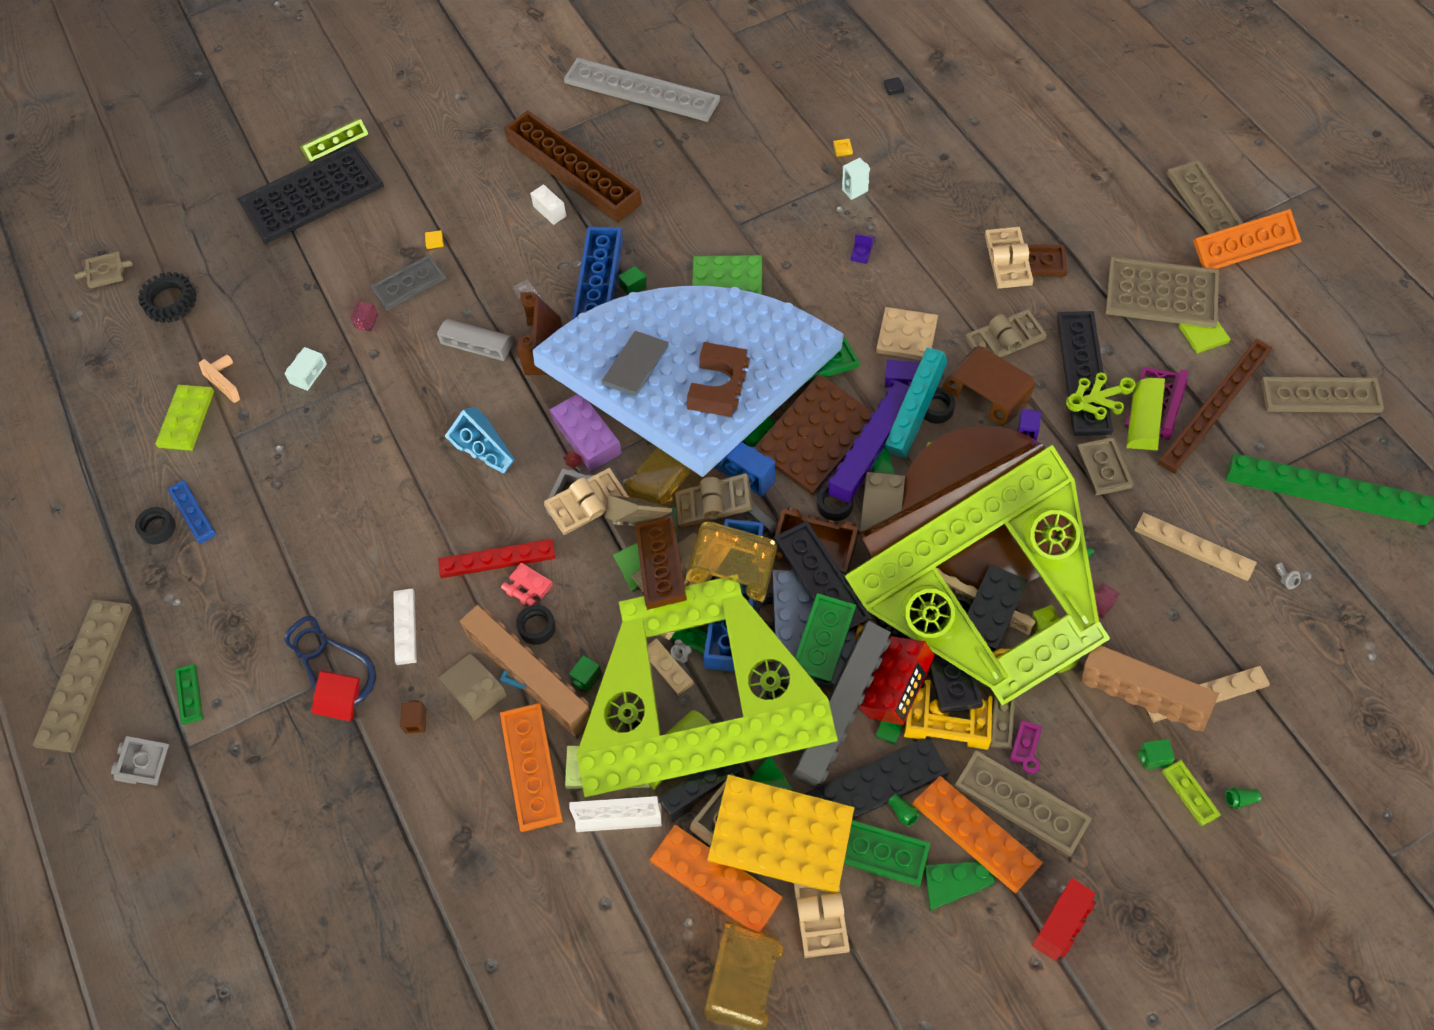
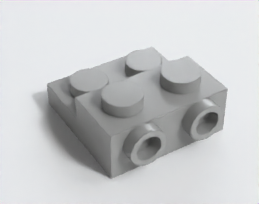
M126 736L125 741L120 742L117 754L120 755L119 760L114 762L111 774L114 775V780L157 786L169 744Z

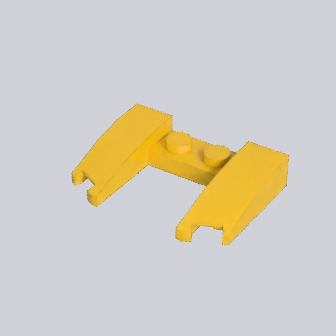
M925 680L923 683L924 688H920L905 721L904 737L925 739L926 736L957 740L967 742V747L988 750L991 743L992 696H989L987 701L982 699V708L969 709L968 719L929 714L931 680Z

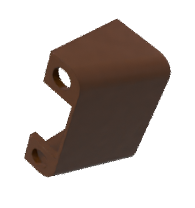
M977 346L945 379L942 389L955 397H959L965 384L994 402L988 417L1004 427L1021 413L1022 409L1026 408L1035 388V381L1030 375L986 348ZM956 383L957 389H952L950 386ZM996 410L1002 411L1004 417H997Z
M788 507L787 510L782 509L775 536L808 521L840 571L847 574L858 540V533H860L856 524L844 521V524L838 525V522L833 520L823 522L819 521V518L816 516L808 515V518L803 517L799 510ZM773 541L770 552L771 556L785 560Z

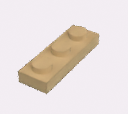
M657 638L648 644L650 664L677 696L694 685L693 680Z

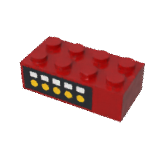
M890 636L891 642L881 656L883 659L878 669H875L872 675L874 678L870 686L866 688L864 692L865 697L859 707L869 719L904 725L935 654L925 641Z

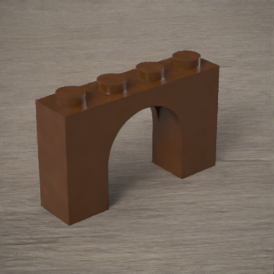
M704 342L700 352L699 368L722 372L729 376L731 380L720 386L691 383L687 395V409L732 417L734 410L738 409L739 399L737 397L742 395L743 385L741 383L746 380L747 371H745V368L749 369L750 358L747 357L748 349Z

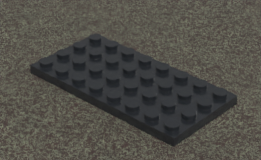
M353 143L241 196L237 200L263 242L267 244L384 187V185L357 145Z

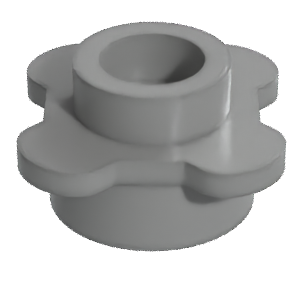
M677 639L675 645L671 648V656L682 663L688 661L687 657L692 652V649L689 645L684 644L681 639Z

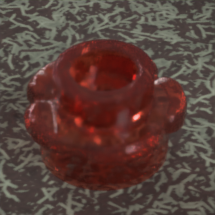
M567 452L566 457H563L566 461L565 464L570 467L581 465V456L575 453Z

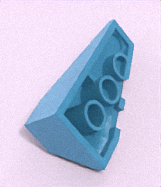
M477 407L463 409L445 435L457 449L471 454L475 459L479 458L485 464L501 473H506L515 460L490 421Z

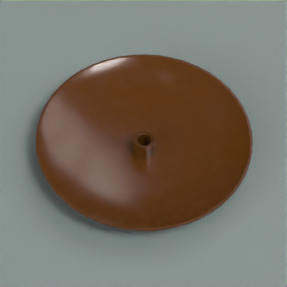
M971 426L939 437L923 449L909 467L905 476L902 510L1032 441H1038L1018 431L998 426ZM1056 514L1045 517L1048 524H1054ZM1059 516L1057 525L1062 527L1066 522ZM1042 520L1038 522L1037 530L1042 531L1046 526ZM1005 524L936 566L942 573L954 576L960 582L971 585L976 589H979L990 564L1028 579V582L1040 576ZM1067 527L1064 531L1066 536H1069V528ZM1054 530L1052 531V536H1051V538H1053V537L1055 536V531H1054ZM1035 531V541L1037 543L1043 538L1042 533ZM1065 538L1064 541L1061 542L1063 547L1067 545L1069 540L1068 538ZM1043 542L1038 547L1044 553H1047L1049 543ZM1053 544L1051 553L1061 551L1058 544Z

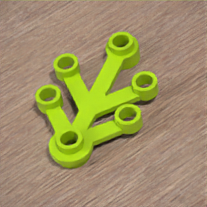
M1098 373L1090 395L1083 396L1084 391L1089 389L1090 381L1087 378H1082L1079 380L1076 393L1067 398L1066 406L1071 411L1085 410L1093 413L1098 420H1103L1106 417L1107 410L1104 407H1095L1088 403L1095 402L1111 408L1114 414H1121L1124 404L1106 398L1119 393L1125 395L1132 393L1136 385L1135 381L1131 378H1123L1119 386L1100 391L1102 385L1107 381V375Z

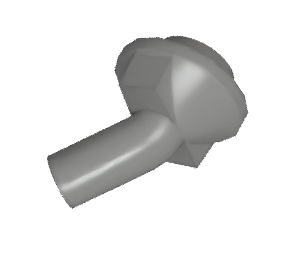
M1282 562L1274 566L1281 577V583L1287 589H1294L1300 584L1301 577L1298 571L1293 570L1288 573Z

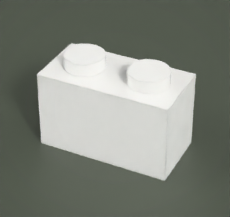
M544 184L530 193L534 208L553 225L566 217L564 202Z

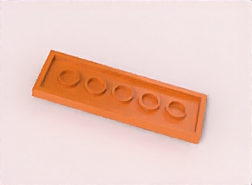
M1291 209L1196 238L1193 242L1202 268L1219 269L1299 244L1301 239Z
M538 703L500 712L520 831L525 832L563 822L541 704Z
M941 776L921 793L912 804L1015 894L1043 864L1042 861Z
M674 825L650 858V862L759 936L783 900V897L742 869L707 861L710 848L677 825Z

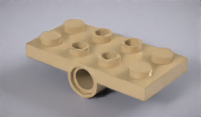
M1020 227L985 230V239L997 289L1033 285L1034 280L1028 261L1029 248L1028 244L1023 241Z
M608 468L588 479H578L570 485L569 489L545 500L544 506L563 535L605 514L608 495L629 496L611 469Z
M794 883L804 957L810 958L850 952L840 888L838 893L834 894Z

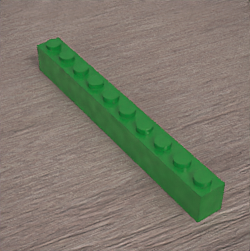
M1236 453L1233 454L1227 466L1225 479L1227 482L1421 525H1427L1434 516L1433 496Z

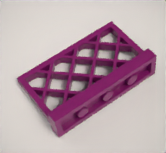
M1143 367L1139 380L1145 379L1146 374L1154 375L1156 378L1175 379L1174 382L1168 385L1165 383L1164 391H1167L1170 396L1163 399V407L1166 410L1162 412L1161 417L1163 419L1161 418L1160 434L1163 435V439L1170 440L1188 382L1189 371L1181 369L1180 373ZM1131 407L1125 422L1126 428H1129Z

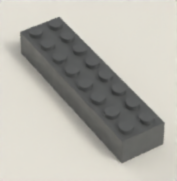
M870 621L862 628L828 697L838 741L803 749L791 777L812 788L817 784L821 785L822 781H825L830 771L827 769V766H830L831 762H834L839 751L836 750V747L843 743L848 733L845 731V728L852 724L857 714L853 711L857 709L858 705H861L865 694L862 692H865L874 678L871 674L874 673L875 669H878L883 659L879 656H882L883 652L887 650L891 642L888 639L891 632Z

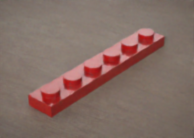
M553 539L438 558L439 575L441 578L517 566L520 563L528 564L556 559Z

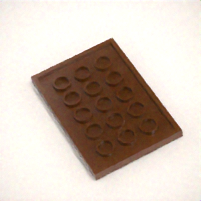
M819 374L754 448L764 456L771 457L775 462V469L813 495L844 459L847 451L854 447L853 444L856 437L861 436L862 429L866 423L870 422L873 411Z

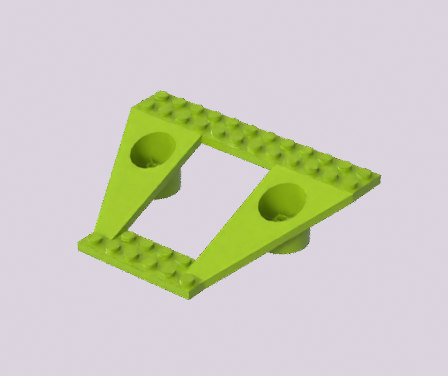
M1053 445L1045 448L844 575L868 612L913 640L925 641L932 652L990 687L1002 706L1110 639L1098 618L1075 479ZM1056 514L1054 524H1048L1045 517ZM1059 516L1066 522L1062 527L1057 525ZM1041 520L1046 525L1042 531L1036 529L1038 522ZM1005 524L1067 614L996 658L936 569V566ZM1067 527L1069 528V536H1066L1064 531ZM1054 530V531H1055V536H1054L1053 538H1051V536H1052V531ZM1035 531L1042 533L1043 538L1037 543L1035 541ZM1065 538H1068L1069 540L1067 545L1063 547L1061 542H1063ZM1043 542L1049 543L1047 553H1044L1038 545ZM1053 544H1058L1061 551L1051 553ZM932 593L930 601L926 602L923 601L920 595ZM935 593L944 598V601L938 605L933 603ZM918 597L922 602L920 607H911L913 601ZM944 604L947 605V614L939 612V608ZM930 608L932 610V613L930 615H926V610ZM910 609L918 611L919 617L912 621L910 619ZM939 616L946 617L944 622L939 626L937 623ZM920 619L925 621L923 630L915 627L913 624ZM928 622H934L938 628L927 630Z
M738 575L685 586L686 601L647 610L644 596L619 602L623 622L576 754L584 797L838 741L827 696L743 597ZM726 620L743 717L661 735L647 638ZM768 662H777L780 665L776 671H770ZM766 663V672L761 674L756 671L760 665ZM784 665L788 669L790 676L780 678L778 672ZM754 672L761 676L759 683L751 684ZM770 677L774 679L772 685L767 684ZM790 679L787 690L780 686L782 680ZM761 685L764 690L758 698L754 694L752 687ZM780 688L784 693L776 698L774 691ZM766 691L772 692L773 700H764L762 697ZM627 694L638 695L633 704L628 703ZM624 696V704L619 706L614 703L619 697ZM642 699L645 708L638 710L636 705ZM614 705L619 708L618 714L611 716V709ZM630 709L631 715L629 717H626V713H628ZM645 711L643 719L640 720V712ZM619 717L621 723L616 729L611 719ZM639 721L640 724L634 729L633 723ZM625 723L629 724V732H619Z

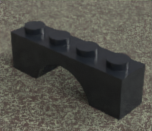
M739 763L698 772L659 797L661 805L671 821L674 822L690 812L692 807L702 797L720 788L727 780L728 775L733 774L739 778L744 777L743 767Z

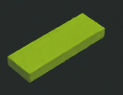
M1182 760L1163 769L1162 773L1201 827L1220 817V812Z

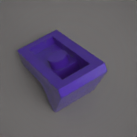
M861 233L855 235L851 261L868 263L875 236Z

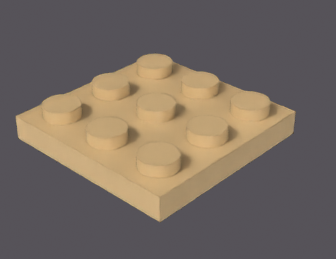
M885 307L876 353L921 360L926 348L932 349L938 315Z

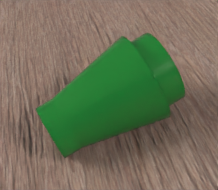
M1231 787L1225 793V800L1229 807L1239 809L1260 802L1261 793L1258 789Z
M898 794L893 795L889 799L888 804L894 810L901 824H905L908 827L918 820L917 808L903 800Z

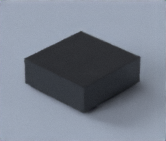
M899 77L884 80V86L888 95L904 92V86Z

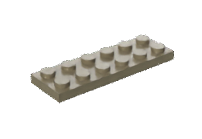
M1199 160L1168 169V177L1208 235L1244 224Z
M1263 377L1261 380L1266 412L1382 413L1384 410L1377 378Z
M977 750L954 786L956 789L1070 857L1092 820L1088 815Z

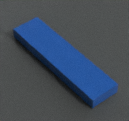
M185 480L167 489L199 544L217 535Z

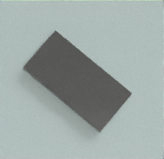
M429 254L370 285V288L385 310L388 311L445 281L446 276Z
M635 331L602 379V385L637 396L669 347V342Z

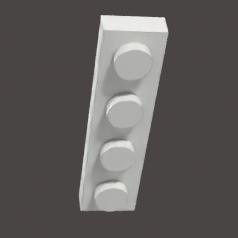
M413 589L394 591L396 665L417 662L415 591Z

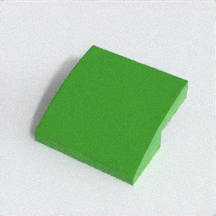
M636 543L613 554L632 592L639 589L631 576L641 570L638 544Z

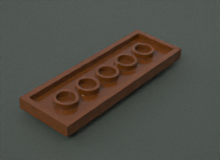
M673 515L635 524L647 610L686 601L687 596Z

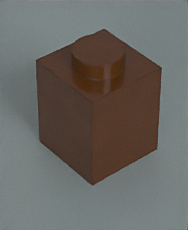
M411 700L408 703H401L400 727L405 734L425 733L427 709L422 702Z

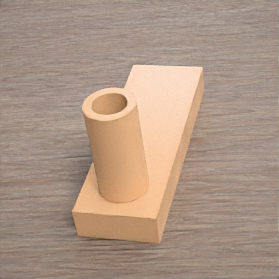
M225 355L211 364L205 359L200 361L199 366L202 375L233 403L239 401L237 388L219 372L233 364L230 356Z

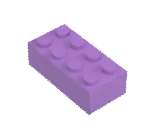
M579 394L550 409L553 423L590 472L622 454L619 440L588 400Z

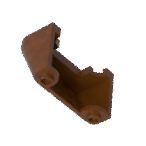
M521 292L520 300L525 309L527 326L533 325V335H524L518 340L517 351L524 375H547L546 372L535 366L533 349L562 328L561 317L537 294Z

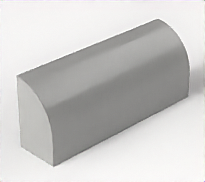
M446 319L437 332L439 341L443 345L501 361L505 360L515 341L514 336L452 319Z

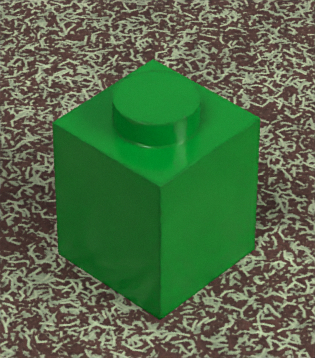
M636 266L618 276L620 287L627 295L631 292L637 293L647 288V277Z
M583 655L569 673L573 687L588 692L602 672L600 665Z
M1169 739L1144 742L1138 751V759L1140 763H1143L1145 770L1169 767L1175 760Z

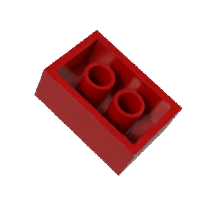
M1071 878L1032 946L1054 961H1057L1060 956L1064 958L1075 941L1071 937L1075 939L1086 922L1082 918L1086 920L1096 904L1093 900L1096 892Z

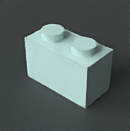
M861 158L843 166L842 190L851 200L868 192L870 167Z
M304 347L284 374L290 384L308 391L327 363L321 353Z

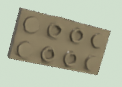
M1029 309L1007 318L1004 314L997 315L990 321L988 326L966 334L965 340L972 350L977 346H981L1001 358L1045 340L1047 334Z
M747 473L722 480L716 477H706L700 481L699 486L675 492L677 522L680 528L753 510L750 482Z

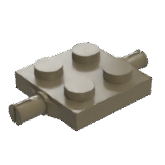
M119 251L85 259L86 266L84 271L76 272L74 276L76 280L86 277L87 285L91 289L123 281L124 268L134 266V262L132 259L122 261Z

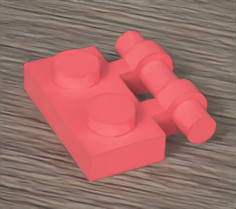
M520 563L509 577L513 584L510 585L504 582L501 589L506 591V594L510 597L514 596L519 599L520 603L525 606L537 604V601L533 599L534 596L542 599L553 583L551 580ZM522 587L523 589L527 590L528 592H527V593H523V592H521V591H519V590H520V588Z

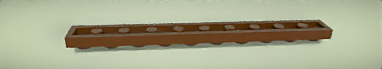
M1255 339L1159 460L1158 464L1174 474L1178 471L1272 350L1271 346Z

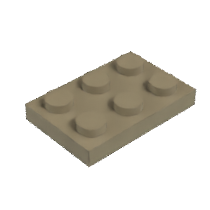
M1114 437L1077 445V453L1095 496L1133 487L1132 479Z

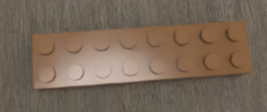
M476 605L459 621L467 637L503 671L506 670L513 680H516L522 686L526 684V689L523 688V690L537 703H540L541 707L577 739L585 731L592 711L589 708L590 704L583 697L578 698L575 695L576 691L569 684L564 685L561 682V677L555 671L550 672L547 669V664L541 658L536 659L528 646L525 645L523 647L519 644L520 640L515 634L507 633L505 631L506 627L499 620L495 622L492 619L493 615L486 608L482 610Z

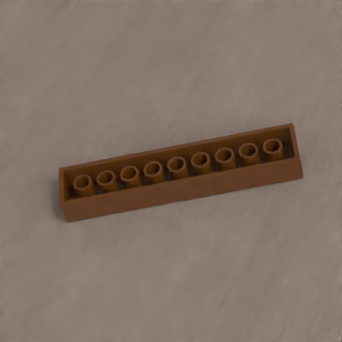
M527 110L504 127L509 144L617 223L642 204L638 188Z
M1032 441L858 533L869 555L873 558L1045 449L1043 444Z

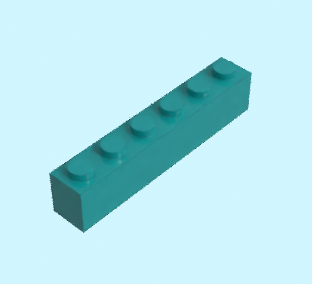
M926 348L886 440L885 446L889 454L907 459L948 363L943 351Z

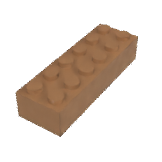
M1101 645L1090 652L1081 680L1088 687L1098 688L1110 696L1120 697L1129 704L1142 706L1151 713L1161 714L1170 721L1183 723L1192 730H1200L1204 732L1219 695L1218 692Z

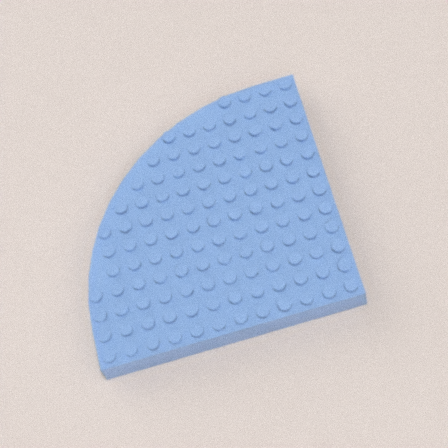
M677 286L637 293L631 292L627 296L599 305L585 313H580L578 317L564 325L534 348L533 356L535 366L704 477L842 349L844 334L809 313L793 306L791 303H785L754 292L740 290L737 287ZM635 331L669 342V347L637 396L602 385V379ZM704 342L748 349L747 357L750 358L749 369L745 368V371H747L746 380L741 383L743 385L742 395L737 397L739 405L738 409L734 410L732 417L687 409V395L691 383L720 386L731 380L729 376L722 372L699 368L700 352Z

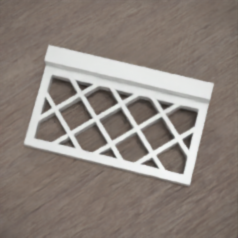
M657 796L569 802L570 811L576 822V832L662 826L661 803L658 802Z

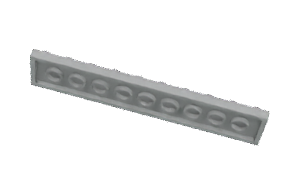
M581 58L575 60L564 77V83L706 122H708L720 101V95Z

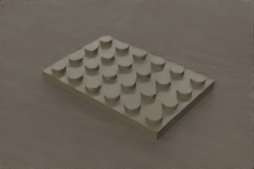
M1111 257L1105 314L1216 328L1218 320L1219 270Z

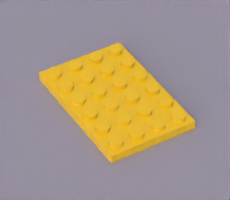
M728 775L707 861L834 894L838 893L854 807Z

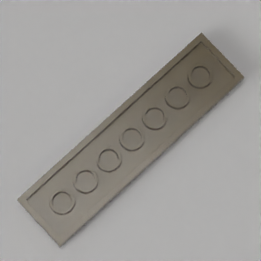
M92 600L33 746L42 749L75 752L132 607L130 604Z

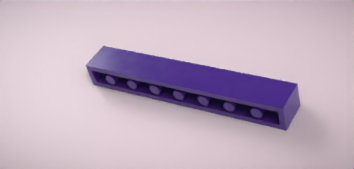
M896 381L892 387L888 388L885 399H881L878 404V410L872 412L870 422L864 425L861 436L856 437L853 444L854 447L852 450L849 449L847 451L845 461L839 463L836 470L837 473L835 476L832 475L828 481V486H830L829 495L847 503L851 502L865 480L867 472H870L885 448L886 440L910 386Z

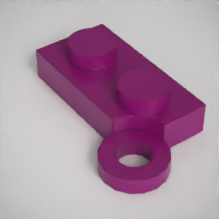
M1022 720L1009 761L1021 764L1026 773L1035 774L1040 768V763L1034 757L1042 726ZM1027 763H1034L1035 768L1030 769L1027 766Z

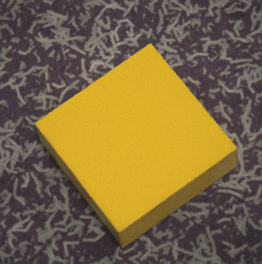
M850 139L833 141L836 157L853 154Z
M442 230L425 233L427 249L444 247Z

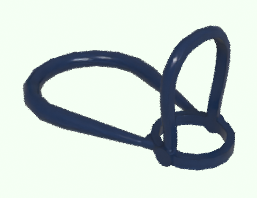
M305 616L299 619L287 630L284 641L289 648L295 651L294 653L299 658H302L314 693L317 679L308 660L321 655L326 645L330 643L362 661L366 666L368 679L365 687L355 699L354 706L365 700L373 690L376 681L375 665L370 657L359 650L325 637L326 635L320 630L319 623L315 617ZM306 621H313L315 628H307L300 631L292 645L289 641L291 634ZM308 633L319 634L322 637V643L317 651L311 654H302L298 650L299 640Z

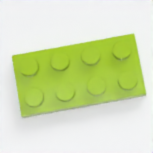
M177 386L155 443L158 448L193 451L214 394L212 387Z

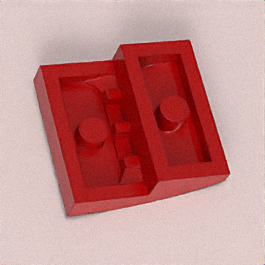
M321 670L315 688L312 713L351 721L354 716L355 699L359 695L360 678Z

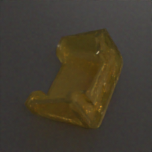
M657 447L633 476L627 478L624 484L626 486L625 492L629 497L642 498L665 506L667 501L672 500V493L693 470Z
M704 522L700 525L692 549L685 580L703 583L706 581L708 574L747 585V595L754 600L763 602L770 581L777 544L774 540L714 522Z
M726 921L705 1008V1015L708 1021L744 1030H762V1027H767L769 1013H765V1006L775 962L777 958L782 957L784 944H780L779 938Z

